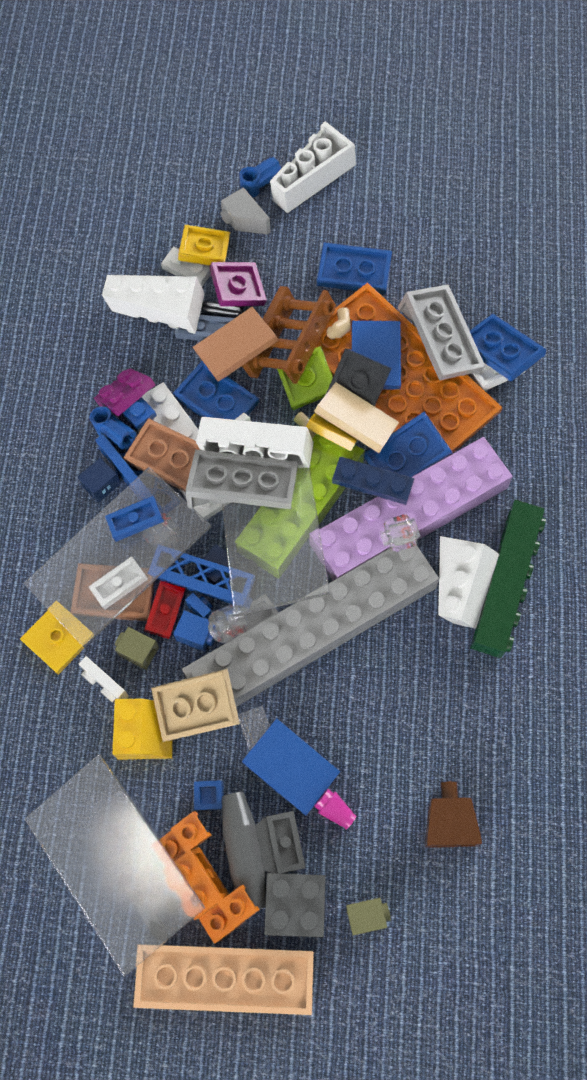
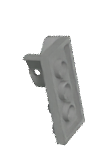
M449 285L406 292L398 306L399 312L402 311L417 328L438 379L444 380L481 372L485 368V364Z
M195 449L185 490L187 507L193 509L194 506L207 503L227 504L233 502L291 509L298 461Z

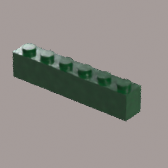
M516 499L512 503L497 551L499 554L470 649L497 658H501L506 651L510 652L514 642V637L510 636L512 627H517L521 613L517 612L519 603L523 604L527 594V588H524V583L526 579H530L534 568L530 561L532 556H536L540 546V542L536 541L538 533L543 532L546 524V518H542L545 508Z

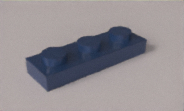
M340 457L332 483L407 505L414 478Z

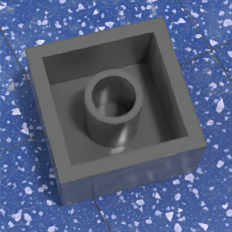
M267 873L265 935L324 937L325 875Z

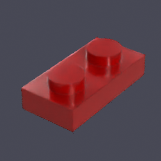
M160 580L144 632L166 639L170 638L185 588Z

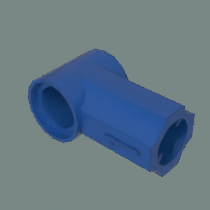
M270 157L255 167L243 168L239 173L240 189L244 187L252 198L256 197L260 192V188L268 184L282 169L279 161L275 157Z
M105 406L97 407L90 413V421L99 437L104 434L110 442L121 450L130 448L137 436L133 429L113 416L110 409Z

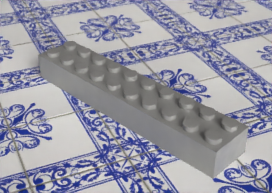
M400 542L189 664L182 671L188 679L228 669L237 707L437 588L439 577L415 542L411 545Z

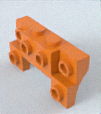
M194 811L173 826L171 831L155 842L153 846L167 867L164 869L167 875V883L181 897L184 911L193 917L194 920H200L215 944L233 932L260 909L258 906L255 907L247 895L244 885H241L229 894L201 848H197L212 835L206 831L197 817L198 813Z

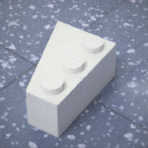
M440 536L439 616L454 624L476 629L499 556L497 552L485 544Z

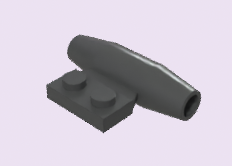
M244 792L222 796V832L234 888L236 890L241 885H244L245 891L255 907L258 906L259 909L266 908L265 872L284 874L305 869L294 811L266 816L258 824H255Z

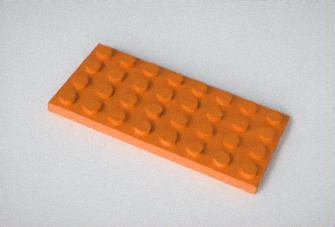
M368 283L335 308L315 347L321 346L331 374L334 376L345 348L352 350V321H400L401 390L382 389L375 407L399 422L393 432L422 412H425L453 453L502 411L503 407L468 375L439 380L417 328ZM343 307L348 308L351 323L350 331L341 338L330 339L327 335V328L338 321L337 310Z

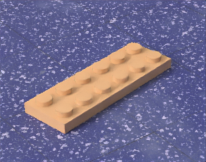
M139 944L133 1008L312 1015L314 951Z

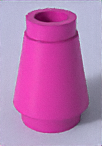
M326 789L314 805L318 809V814L345 829H348L357 817L336 791L331 792L329 789Z

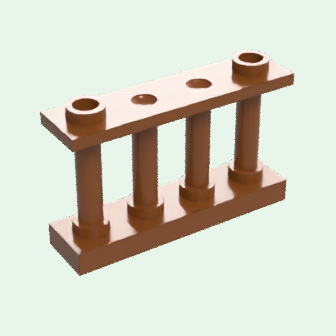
M279 287L263 317L265 323L277 336L278 341L242 365L249 377L258 378L262 369L267 367L284 370L292 383H298L329 319L335 311L336 304L329 292L323 290L317 302L296 300L288 287ZM294 309L312 311L307 321L289 319ZM284 328L302 330L298 340L279 338ZM273 348L292 350L287 360L268 358Z

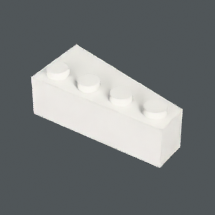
M327 122L320 126L321 130L317 134H313L308 139L309 143L304 149L300 148L295 153L293 161L287 162L270 181L273 201L287 213L356 165L355 144Z
M107 275L102 296L113 312L135 318H147L148 321L153 323H165L169 327L175 329L180 327L196 334L205 293L197 277Z

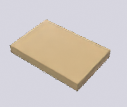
M338 383L332 386L314 411L378 453H380L399 423Z
M228 669L151 688L163 742L240 724Z

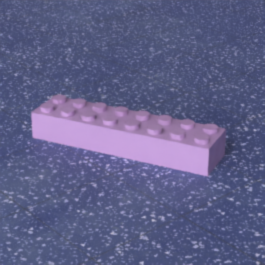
M482 437L413 476L414 483L407 505L376 497L310 534V546L334 581L400 543L404 536L408 538V534L405 531V527L408 525L412 527L415 533L413 541L416 542L506 490L513 476L485 437ZM406 520L407 525L403 529L405 535L398 533V530H400L402 522Z

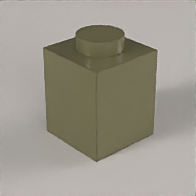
M130 627L126 629L125 633L121 632L115 642V651L120 657L147 670L159 649L155 640Z
M381 898L346 905L352 936L387 928L386 922L391 921L387 903L382 904Z

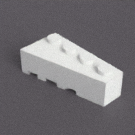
M201 417L196 439L200 450L298 461V468H310L313 440L307 427Z

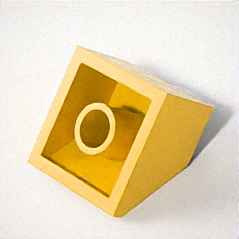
M115 699L113 755L118 760L172 759L173 740L162 741L154 700Z

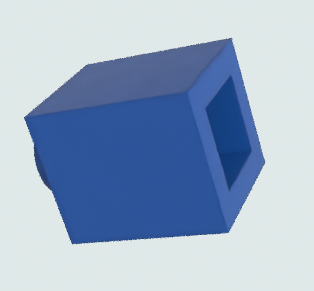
M183 611L173 635L177 642L206 652L208 645L212 646L214 644L217 631H215L216 628L213 621Z

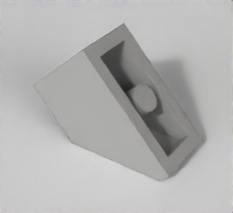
M244 187L221 200V217L226 224L230 223L236 231L269 234L271 232L270 218Z

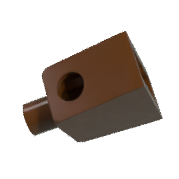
M441 782V798H433L429 801L425 848L480 846L482 838L472 799L469 797L458 798L457 782Z

